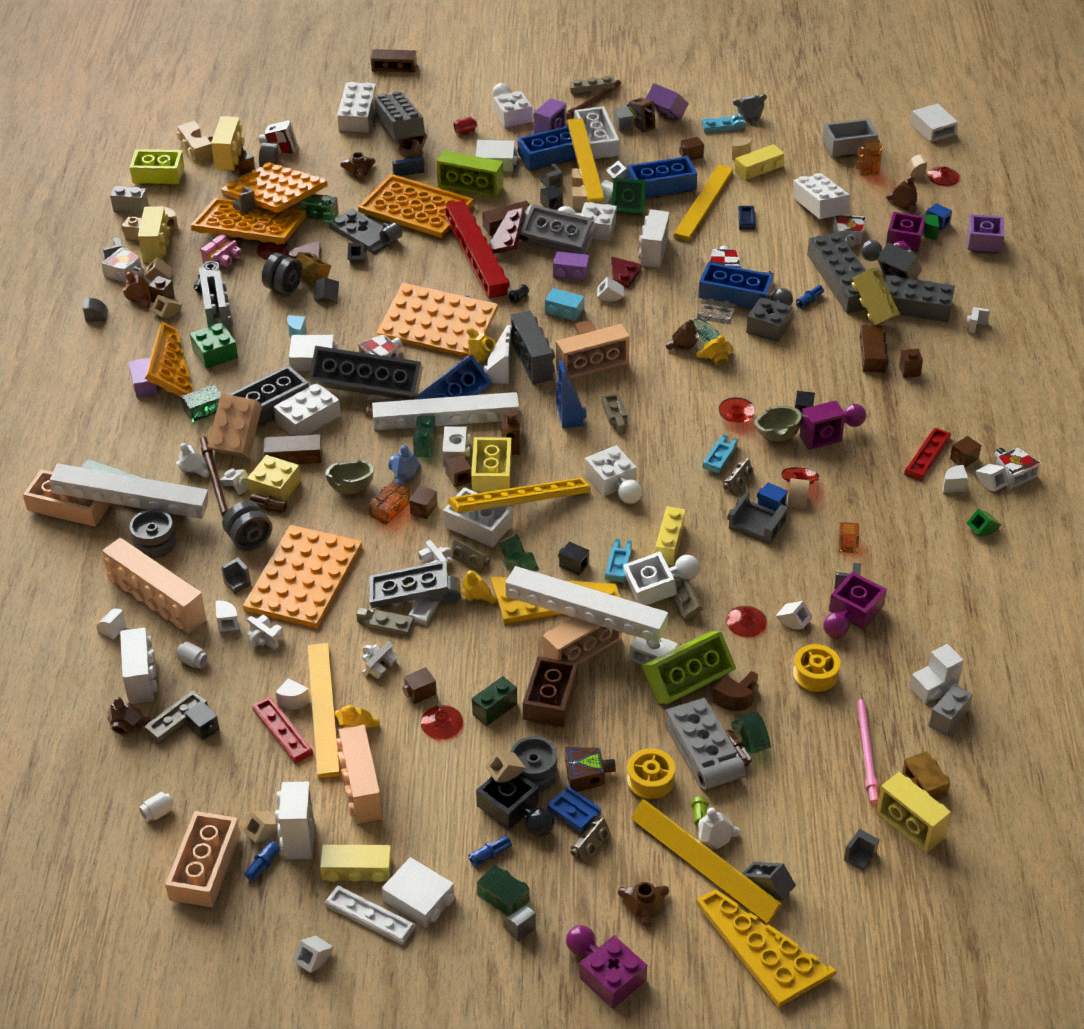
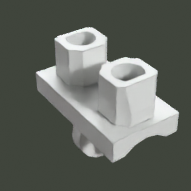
M431 540L425 542L426 548L418 552V557L422 564L428 561L434 563L446 560L448 565V563L452 562V549L449 547L437 548Z
M265 615L257 619L252 616L247 619V622L250 623V629L247 633L249 645L257 647L259 644L261 646L266 644L275 651L279 647L278 640L284 636L283 628L278 624L271 629L268 628L271 626V623Z
M388 641L378 652L379 646L376 644L373 647L366 645L362 649L364 654L362 660L366 662L369 659L365 664L366 668L362 671L365 677L371 674L379 680L386 672V668L380 663L384 661L390 667L396 663L399 656L392 650L394 644Z

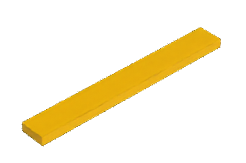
M583 118L568 119L567 125L588 203L604 202V195Z
M718 164L675 230L674 238L684 241L691 239L732 175V167Z
M575 478L451 497L448 504L456 513H464L590 493L591 486L583 478Z
M328 643L308 645L318 779L340 776L329 646Z
M646 800L640 801L631 817L633 821L766 923L772 922L782 903Z

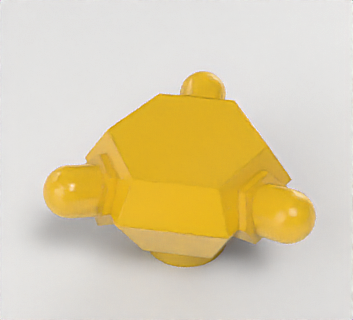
M469 327L466 330L469 335V354L473 355L478 364L479 362L483 363L490 356L496 343L491 337Z
M719 335L717 339H712L705 344L703 350L698 351L696 356L697 358L710 359L715 365H722L728 361V356L734 351V347L723 335Z
M468 571L462 584L464 587L461 589V593L469 602L474 599H483L490 604H495L497 598L491 594L490 587L475 571Z
M346 705L334 713L339 726L343 727V729L365 725V728L378 727L380 725V720L372 718L370 712L353 705Z

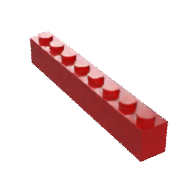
M464 200L445 203V217L488 299L508 295L510 281L504 275V270L500 267L497 257L494 256L492 247H489L487 238L483 236L481 227L477 225L475 216H472L470 207L466 205Z

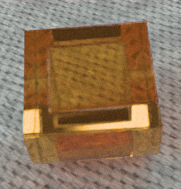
M840 522L838 552L858 553L859 523Z

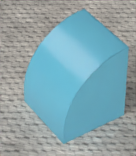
M288 315L287 323L290 338L292 335H305L307 331L305 317Z

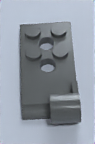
M354 209L329 222L330 229L354 243H365L367 250L373 254L398 240L403 235L398 224L392 223L389 225L384 223L382 226Z
M446 560L369 576V603L371 608L429 596L432 602L442 600L447 604L457 603L461 598L460 580L455 576H448Z

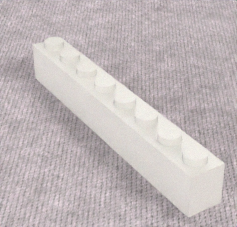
M517 392L372 403L374 431L503 421L504 413L509 409H515L519 413Z
M57 463L50 478L51 493L147 510L159 509L166 513L203 519L208 505V489Z
M517 566L514 567L505 582L506 597L648 641L659 643L668 626V612Z

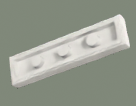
M337 886L325 901V907L402 946L415 929L414 923L340 886Z

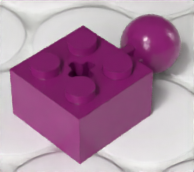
M893 211L886 244L887 242L898 244L904 250L918 252L926 217Z
M836 400L803 408L799 437L808 450L842 442L844 423L851 427L861 426L866 420V411L859 404L848 405L843 411Z
M851 572L831 594L829 612L831 613L826 616L823 622L825 633L832 638H841L848 632L849 622L864 629L884 606L887 589Z
M585 925L574 926L567 933L566 945L568 949L575 955L588 956L580 962V979L612 1009L647 981L648 965L615 935L598 947L594 932Z

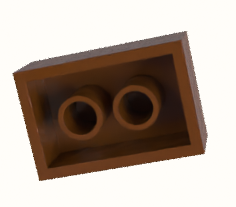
M537 657L523 700V720L561 727L565 726L578 682V663Z

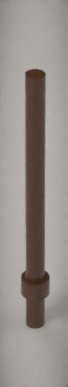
M620 80L615 81V88L621 85ZM615 88L603 89L577 107L569 109L566 113V121L574 118V110L585 109Z
M203 436L200 438L201 453L205 457L219 509L224 517L228 509L213 461V450L208 447L207 437Z

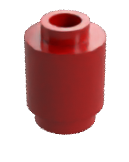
M469 116L456 120V122H453L454 131L460 135L475 131L477 127L475 118L473 119Z

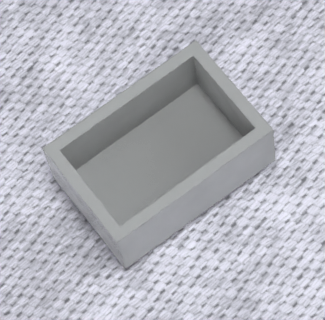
M866 118L824 124L822 140L831 156L839 157L841 155L876 151L878 133L870 120Z

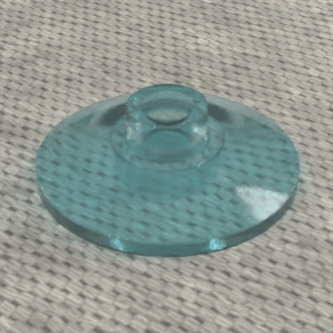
M698 318L693 320L698 337L702 341H711L712 339H717L720 335L708 322Z

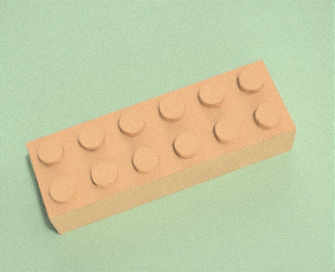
M119 538L102 550L108 579L112 583L115 582L121 586L125 592L134 595L138 601L147 604L151 610L160 613L165 620L173 622L178 629H183L190 634L207 620L202 593L137 548Z

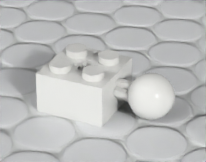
M499 83L493 88V113L504 128L533 122L532 105L522 91L511 93L510 87L504 83Z
M585 202L581 213H575L569 206H562L558 209V211L593 219L596 231L592 239L611 241L616 224L617 206Z
M617 445L585 458L584 474L603 496L618 491L620 499L627 504L638 502L642 496V487L636 481L637 467Z
M661 552L623 565L628 585L637 603L649 605L677 595L674 578L680 577L681 579L691 580L700 572V563L694 556L683 555L677 559L674 567L668 568Z

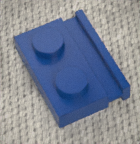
M569 786L547 804V810L579 833H582L591 822H594L595 818L600 816L602 811L600 807Z

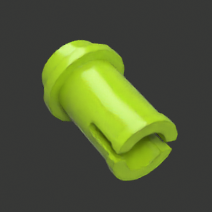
M702 796L693 798L691 802L694 812V825L698 826V821L707 815L708 801Z

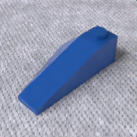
M469 355L450 368L416 397L417 399L472 396L481 393L492 382L473 355Z
M563 360L559 361L556 406L562 428L584 426V418L587 417L586 408H582L581 400Z

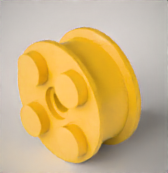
M811 644L798 650L795 655V665L793 668V677L798 685L809 692L826 691L836 685L841 662L838 654L833 649L820 644Z
M648 748L637 751L630 757L627 765V784L629 789L635 795L644 799H660L671 792L675 783L674 775L676 768L674 760L669 754L659 749Z

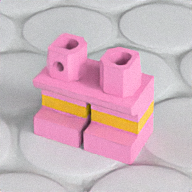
M221 234L201 248L203 263L215 261L219 264V268L221 266L228 267L231 265L233 257L236 259L242 257V249L237 247L235 240L230 242L227 240L226 235Z

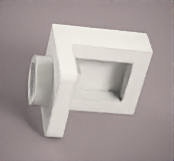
M973 307L971 316H967L966 326H969L968 333L975 334L977 324H988L989 309Z
M230 469L220 479L222 486H234L238 495H242L249 489L247 481L249 475L245 469Z

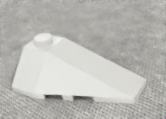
M511 325L506 326L488 358V366H484V372L492 384H509Z

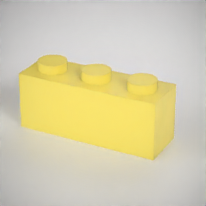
M772 144L735 158L734 171L744 180L751 179L783 167L785 153Z
M666 506L655 546V553L661 552L666 564L674 566L685 524V509Z
M323 845L320 864L322 880L330 882L389 881L392 863L391 845Z

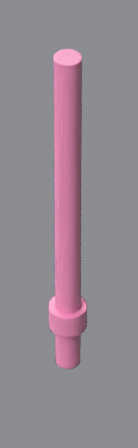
M860 699L857 701L867 775L865 785L866 790L869 792L870 803L876 805L879 800V782L875 776L865 700Z

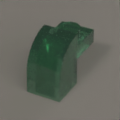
M513 534L498 542L505 557L502 561L510 573L515 566L534 572L539 570L533 553L525 552L518 534Z
M755 711L737 717V720L731 721L732 730L740 733L747 752L752 754L771 748L766 725L758 712Z

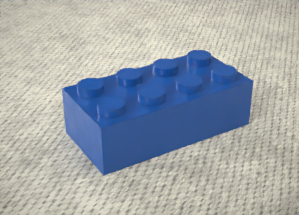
M568 126L517 138L518 155L529 170L576 159Z
M688 156L627 165V179L647 181L646 197L697 190L698 173Z
M708 262L699 281L698 298L753 309L760 297L770 298L774 274Z

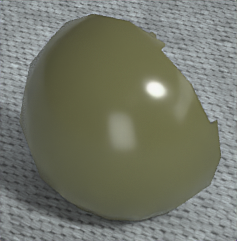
M791 406L769 407V409H766L764 413L755 419L754 424L759 434L766 440L783 442L797 434L801 427L802 414L798 409Z
M361 459L344 463L337 462L326 469L325 475L329 485L335 491L345 495H354L364 491L373 480L374 467L371 463Z

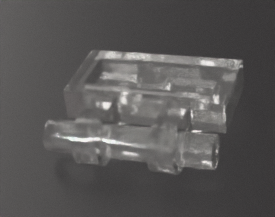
M709 298V300L702 299L697 312V319L731 324L736 304L730 303V301H715L712 298Z

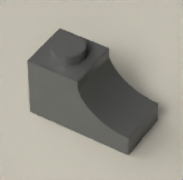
M752 862L742 873L776 900L786 899L796 887L795 882L783 863Z

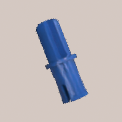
M818 285L811 291L807 290L803 296L796 299L797 307L803 309L809 303L815 302L816 298L824 293L822 286Z
M504 836L491 844L486 842L483 847L468 854L469 861L473 867H476L486 860L495 859V855L511 847L512 842L508 836Z
M269 841L260 854L255 855V860L244 873L249 881H255L265 868H269L270 861L280 851V846L276 842Z

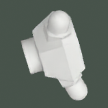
M182 443L178 455L180 460L176 462L177 466L184 474L187 472L197 473L203 478H207L209 471L205 469L206 463L195 447Z
M709 808L707 815H705L706 817H703L698 823L699 840L712 851L730 842L731 837L740 835V829L733 827L732 821L714 808Z

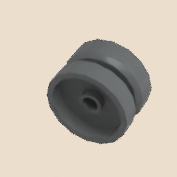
M280 253L272 254L265 262L262 270L261 280L263 285L284 295L292 294L301 281L302 264L299 260L287 257L286 255Z
M250 500L242 501L232 506L226 512L222 521L224 531L237 548L244 551L256 549L264 544L271 536L273 529L272 522L256 502Z
M159 509L145 510L135 515L130 521L129 529L133 546L148 557L158 558L165 556L175 547L176 537L173 530V521L171 516L165 511Z
M528 736L518 740L512 746L510 752L515 753L526 767L520 774L539 787V792L549 789L555 783L558 776L556 747L546 738L539 736Z

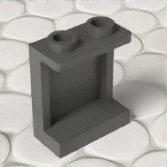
M746 492L742 498L739 497L735 508L729 511L727 520H729L728 528L771 544L787 521L788 507L780 505L778 510L774 511L749 501L750 493Z

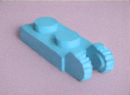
M740 114L733 117L702 119L701 123L705 133L733 131L745 128L746 126L744 117Z
M723 434L704 460L702 468L720 474L735 451L739 439L734 438L730 444H727L728 435Z
M615 539L605 572V580L624 583L626 576L623 565L630 561L632 541L628 540L624 549L620 548V539Z

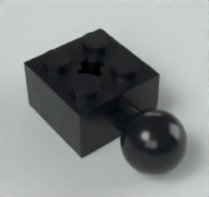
M521 774L506 782H496L493 777H490L476 789L477 807L508 830L522 818L526 820L528 831L535 836H546L553 830L554 817L552 813L545 808L533 809L539 804V787Z

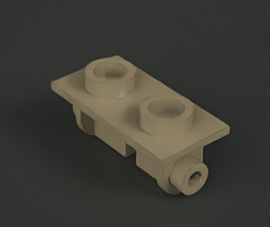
M749 458L744 463H738L731 473L732 476L724 480L723 488L725 490H733L734 494L737 495L753 476V467Z
M454 539L452 558L482 573L483 566H488L491 561L489 556L467 546L464 542Z
M602 817L600 821L591 822L590 826L583 833L584 838H579L571 846L570 853L574 857L581 856L584 864L589 862L611 835L605 818Z

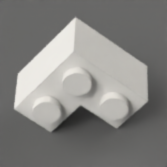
M948 644L932 651L929 665L912 674L909 688L925 704L939 699L954 684L959 686L964 660Z

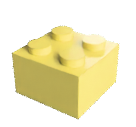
M266 455L247 478L249 494H258L266 497L270 495L272 498L286 501L301 482L299 465Z

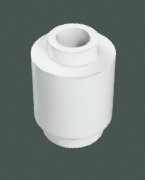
M189 642L180 644L177 648L176 654L179 661L193 668L198 667L200 669L207 663L208 654L205 653V650Z
M160 792L144 801L143 805L139 807V811L146 822L151 820L154 822L171 812L174 802L168 793Z

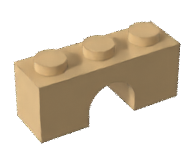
M195 121L177 126V138L179 142H182L184 149L188 150L190 157H193L196 162L213 157L211 142L206 136L201 137V130Z
M572 169V209H583L584 203H588L580 170Z

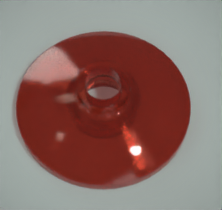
M946 166L934 167L928 172V179L940 186L954 185L960 178L956 170Z
M262 242L257 247V254L267 260L274 253L286 255V251L290 250V246L287 242L285 244Z
M732 397L720 403L719 414L729 422L743 423L753 418L755 407L744 398Z
M791 467L781 472V477L790 482L791 478L809 480V484L816 483L819 480V475L807 468Z
M738 606L728 613L726 624L736 635L753 637L764 631L767 619L764 613L755 607Z
M447 705L434 706L428 709L421 718L423 732L434 739L451 738L457 735L463 726L461 713Z

